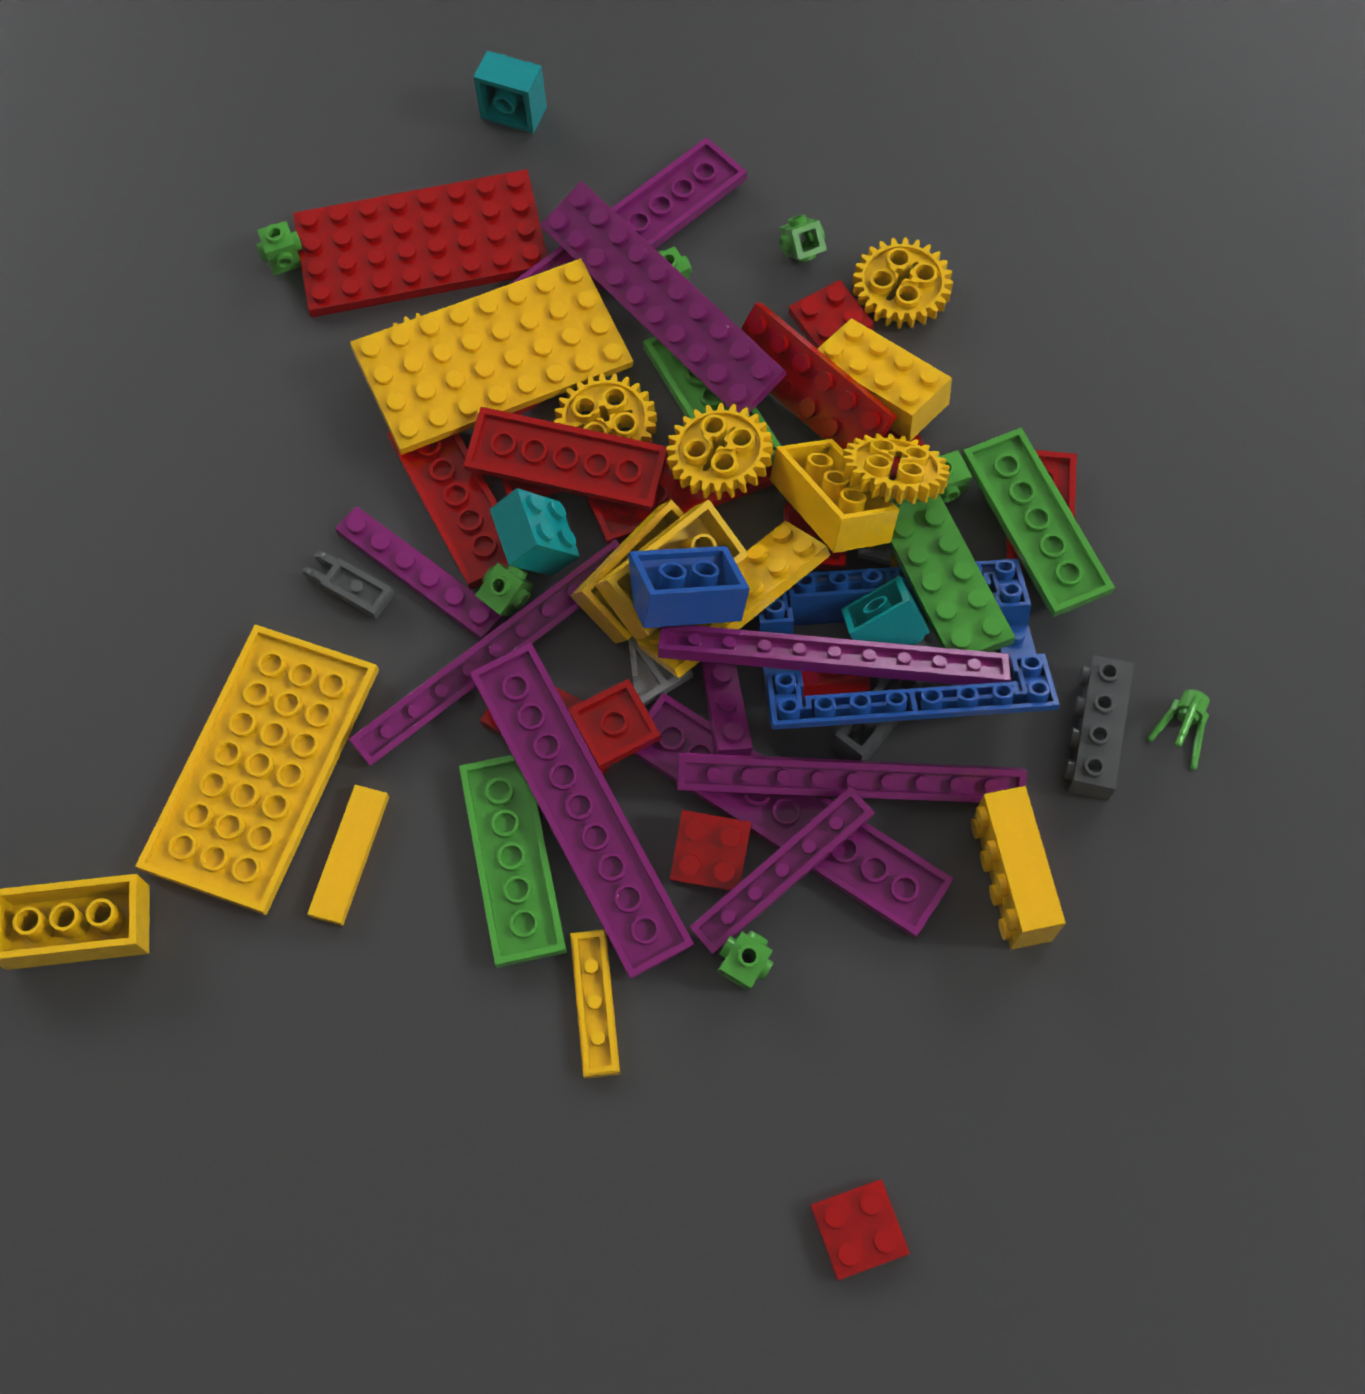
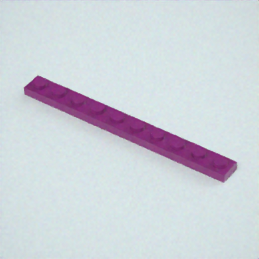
M613 540L348 740L368 766L374 764L473 689L475 684L469 672L530 642H535L580 608L570 595L620 545L617 540Z
M695 625L666 626L660 629L658 658L956 685L1010 682L1011 680L1009 654Z
M678 752L676 787L677 790L839 797L851 786L861 798L980 803L984 794L1026 786L1027 770L1024 767Z

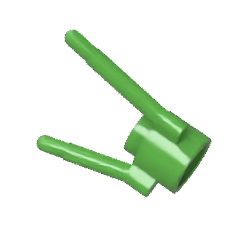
M1185 690L1180 700H1173L1170 709L1147 737V741L1152 742L1173 716L1177 714L1178 720L1183 724L1175 745L1181 747L1190 726L1197 724L1190 769L1196 770L1205 724L1209 717V714L1206 712L1210 703L1209 697L1198 690Z

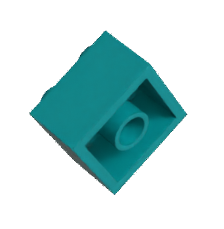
M486 51L473 76L480 118L534 134L547 108L542 66L508 57L504 54Z
M516 488L489 509L509 566L554 576L580 557L576 547V538L569 528L565 517L566 511L560 501Z
M900 575L841 609L852 640L916 645L922 641L926 634L930 633L919 606Z

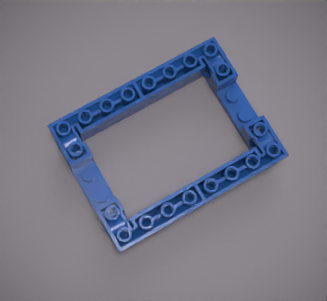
M1019 560L975 561L1015 635L1013 644L997 650L998 653L1009 654L1010 682L805 696V707H803L801 670L762 667L769 727L775 730L1059 710L1060 704L1045 653L1036 654L1028 622L1031 602ZM888 567L808 573L756 616L757 631L794 634V626L845 622L842 608L899 575L919 606L923 617L925 615L901 568Z

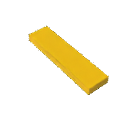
M354 785L307 913L309 917L340 926L344 925L388 803V793Z
M603 929L570 933L583 1077L587 1079L620 1075L606 932Z

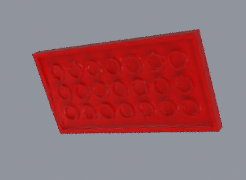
M528 169L293 213L295 230L303 248L299 250L311 318L517 279L547 256Z

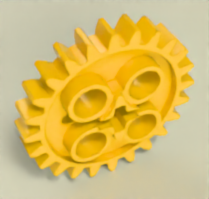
M904 237L902 244H898L896 239L892 238L891 245L889 246L880 241L878 250L870 246L868 255L862 254L860 263L855 265L852 285H854L853 295L858 296L857 302L860 305H865L864 311L867 314L875 312V322L882 317L886 318L885 326L887 327L892 321H896L898 329H901L903 322H908L910 328H914L915 320H918L922 325H926L927 316L935 320L937 312L945 310V305L950 300L953 281L951 280L952 270L947 269V260L939 261L940 251L931 254V245L928 244L924 248H920V240L918 239L913 245H909L907 237Z
M601 373L599 381H594L591 375H589L588 384L584 385L582 382L576 381L577 390L574 391L567 388V398H559L560 408H555V423L653 443L651 434H656L655 423L657 422V413L654 412V401H649L648 391L641 392L640 383L630 387L629 377H625L622 382H618L616 373L612 375L610 380H606L604 373ZM613 402H621L618 405H611ZM584 411H589V412H591V413H589V414H587V415H582V414H580V413H582V412H584ZM622 428H631L629 431H620Z
M719 403L718 409L715 411L712 410L710 405H706V413L701 414L695 409V418L691 419L684 416V426H674L676 435H669L670 446L666 447L669 469H672L674 479H680L682 488L690 485L691 494L693 495L702 489L703 496L706 499L711 492H715L717 499L720 500L723 492L726 491L733 498L735 494L734 489L739 488L743 493H746L747 483L757 486V475L765 477L767 475L766 467L772 465L771 455H774L771 432L767 431L766 422L760 423L758 414L749 417L747 407L739 413L737 412L736 404H732L729 410H724L723 403Z
M876 433L874 439L864 435L863 440L855 438L854 443H848L847 448L843 451L840 469L844 472V479H851V486L860 485L859 492L870 491L872 492L871 498L879 495L883 496L884 502H888L893 498L896 499L898 504H902L903 500H908L911 504H915L916 499L927 503L928 497L937 499L938 493H944L950 475V466L945 464L946 458L939 457V451H929L930 445L919 446L917 439L909 442L906 441L905 436L895 439L892 434H889L888 438H883L879 433ZM899 456L901 459L896 479L891 481L889 478L895 457Z

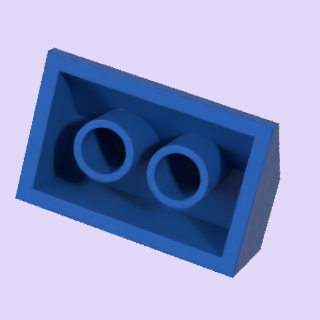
M727 546L629 552L628 559L633 607L643 628L742 621L750 588Z

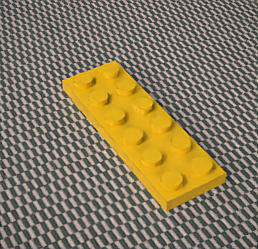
M785 520L747 551L749 555L737 564L750 588L742 621L694 625L728 629L742 628L830 556L827 545ZM661 627L647 637L636 639L639 648L677 678L683 676L700 662L658 658Z

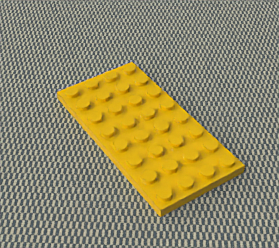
M581 258L350 342L353 354L400 455L474 428L480 407L513 413L566 393L567 388L576 389V381L586 385L588 384L589 375H591L594 381H597L601 373L608 377L614 373L632 368L634 362Z
M255 624L135 867L148 874L267 915L379 672L378 666Z

